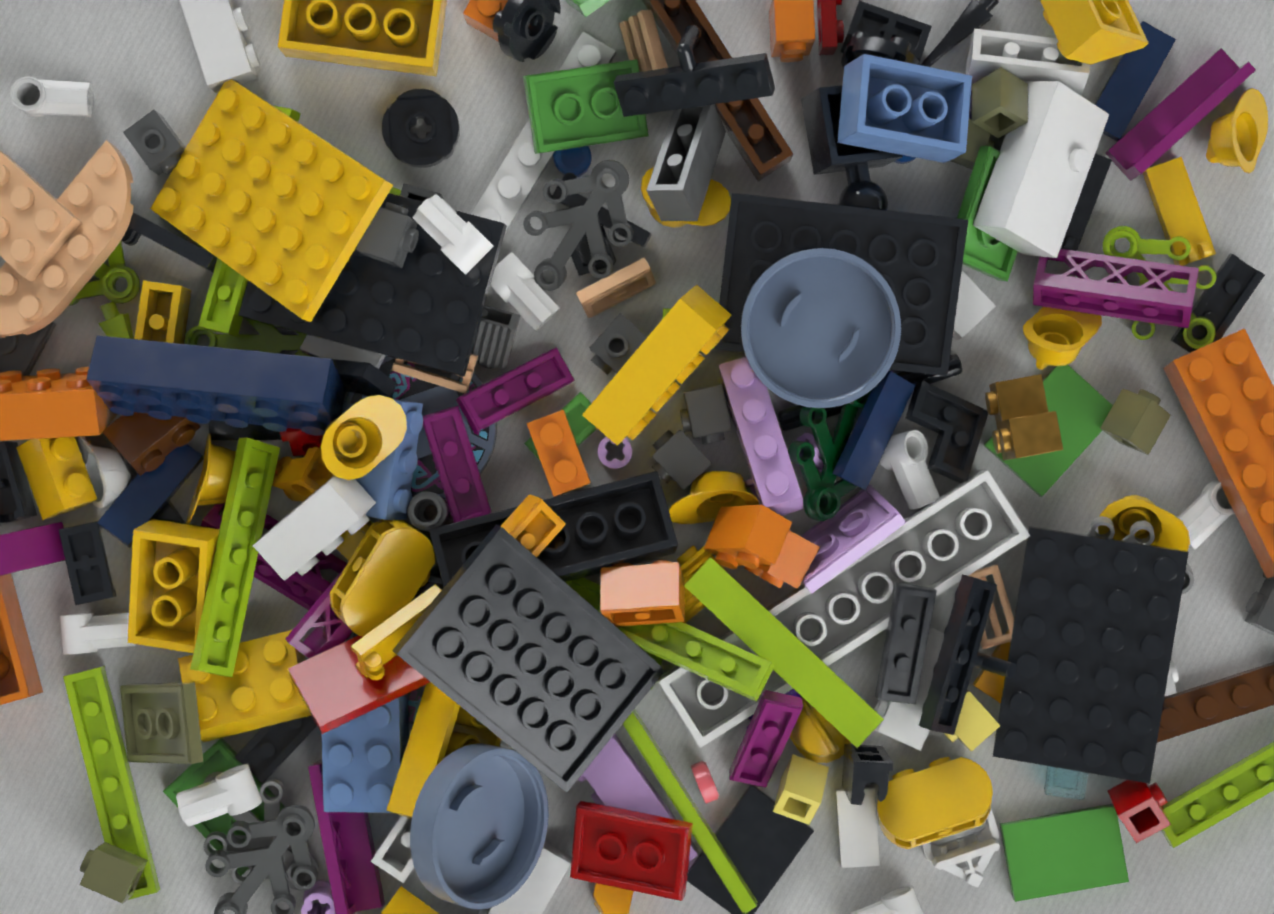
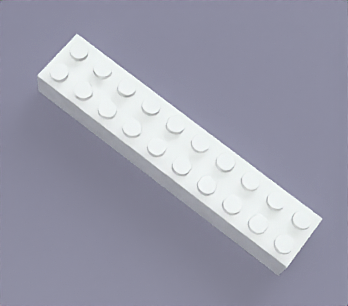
M988 470L978 471L969 477L968 481L958 484L941 495L935 502L925 505L905 518L906 523L814 593L811 594L803 584L766 609L827 666L831 665L888 627L896 582L932 587L937 590L936 596L960 582L962 574L969 576L1030 536ZM732 631L719 638L757 655ZM679 666L670 669L658 679L662 689L700 748L753 715L764 690L785 694L793 689L774 670L757 702Z

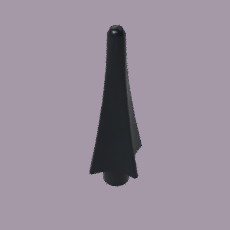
M971 0L948 33L920 65L931 67L949 50L972 34L974 28L979 29L989 22L990 18L993 17L989 12L999 1L980 0L978 2V0Z

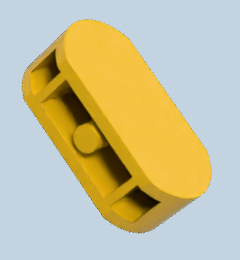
M381 519L371 524L330 591V604L335 615L354 633L364 637L409 604L419 588H422L429 580L431 569L435 564V553L429 539L404 520Z
M943 757L932 761L927 769L915 772L914 769H906L892 776L893 780L888 781V792L882 802L877 799L878 822L883 834L893 844L901 848L911 849L983 825L991 811L993 789L988 774L976 762L962 757L951 760L950 757Z

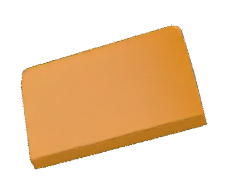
M530 494L505 520L501 527L534 556L538 557L566 524L541 498Z

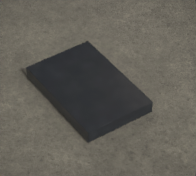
M751 784L715 833L717 839L758 901L757 907L746 914H755L814 832V829L808 824L773 812L775 800ZM702 851L688 870L687 882L731 914H745L742 913L704 851Z

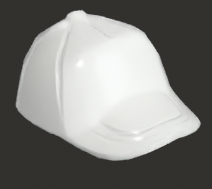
M78 436L76 442L97 496V500L92 503L98 508H103L113 503L125 490L128 481L131 479V474L128 472L118 451L110 447L93 446L85 436Z

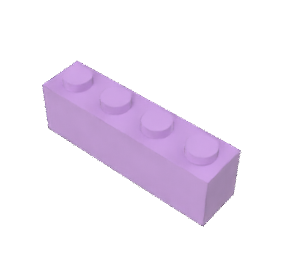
M747 357L720 364V380L760 505H764L781 516L803 510L802 494L767 387L756 376Z
M616 734L612 736L578 779L581 783L587 779L595 791L591 794V797L596 804L676 819ZM692 841L689 861L698 856L697 848Z

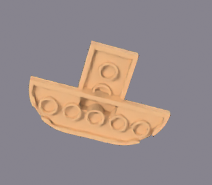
M107 140L58 199L54 198L8 155L0 151V256L6 261L0 268V338L22 333L29 335L53 322L115 250L126 233L134 205L130 203V183H133V177L124 156Z

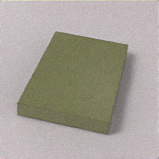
M195 682L121 685L122 711L127 759L129 762L171 764L203 762Z

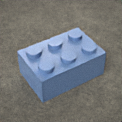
M862 54L844 66L837 143L942 163L950 161L966 153L972 76Z
M408 693L321 734L324 812L392 813L386 811L409 739Z

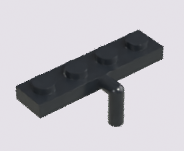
M689 25L686 27L676 49L680 66L616 76L613 83L623 116L629 117L773 96L775 85L767 53L696 63L693 49L700 36V31L696 26Z
M962 574L960 584L955 592V601L949 622L944 630V639L939 657L933 668V677L928 695L922 707L920 727L931 731L955 734L973 667L1008 678H1012L1016 674L1017 666L1015 663L978 652L997 584Z

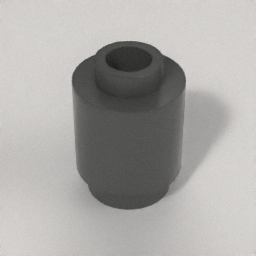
M421 492L415 495L409 502L407 509L408 518L412 525L425 532H429V529L447 525L451 515L447 501L433 492ZM435 506L438 510L436 518L431 521L427 520L424 514L426 508Z

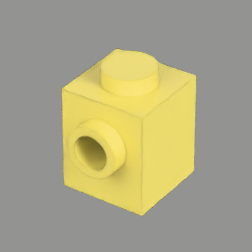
M967 690L955 734L944 733V735L952 743L959 739L972 752L1000 725L975 696Z
M792 754L781 776L773 812L810 825L822 801L829 767L816 763L811 759Z

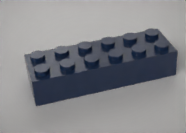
M98 335L86 379L110 411L118 415L131 416L134 412L148 413L151 417L161 420H169L172 416L186 417L189 421L200 424H207L210 420L224 421L226 424L238 428L248 427V424L263 425L266 429L277 432L286 431L287 428L302 429L303 432L316 436L324 435L331 421L342 415L346 388L332 359Z

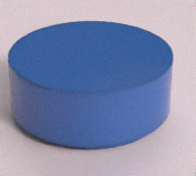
M589 146L557 150L553 153L555 167L562 175L573 173L579 177L588 171L592 162V155Z

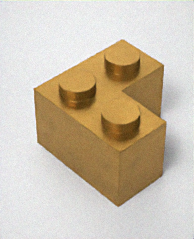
M1042 374L995 382L989 385L990 392L985 393L986 407L989 415H995L997 430L992 431L993 444L996 453H1002L1003 460L1063 450L1056 411L1048 412Z

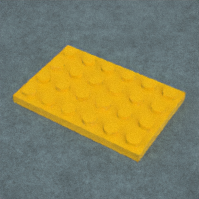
M230 79L222 85L182 153L177 166L173 168L150 209L298 317L311 322L393 187V184L237 81Z

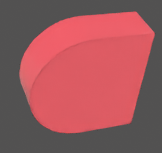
M700 761L691 765L705 803L717 800L719 793L706 762Z

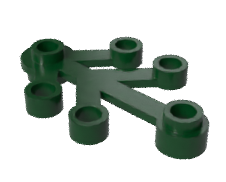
M871 391L859 399L842 406L832 438L826 423L827 414L825 408L803 406L800 411V421L804 426L811 427L824 465L821 475H819L813 460L815 450L812 444L794 441L789 446L788 454L792 463L800 466L808 489L804 496L803 507L806 515L812 520L825 521L834 517L840 508V498L857 488L843 479L835 482L837 476L832 473L849 439L858 408L864 407ZM815 411V418L812 421L811 415ZM803 448V455L800 458L799 453L800 450Z

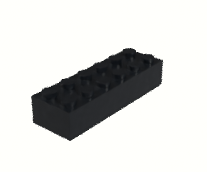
M658 471L543 500L566 525L537 558L564 582L601 573V568L612 567L618 563L633 565L675 554L678 547ZM517 507L429 529L443 588L495 525L501 526Z

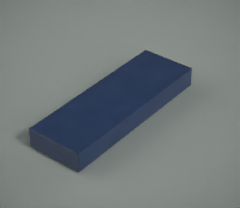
M1144 21L1140 23V26L1149 44L1142 49L1121 56L1094 104L1109 114L1103 134L1115 141L1121 139L1176 41L1175 38Z
M892 371L887 372L884 378L872 389L832 474L866 491L915 385Z
M188 444L175 448L165 457L164 462L157 469L150 472L146 471L141 476L137 474L97 523L130 548L133 542V530L154 519L203 461V455Z

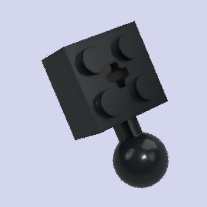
M842 85L820 87L803 97L801 103L814 175L846 171L848 186L842 191L838 205L887 210L888 199L886 193L878 184L870 180L869 168L884 167L902 158L903 155L837 143Z

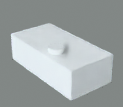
M1026 81L1028 83V123L1006 134L973 226L1023 255L1057 258L1109 114L1059 81Z

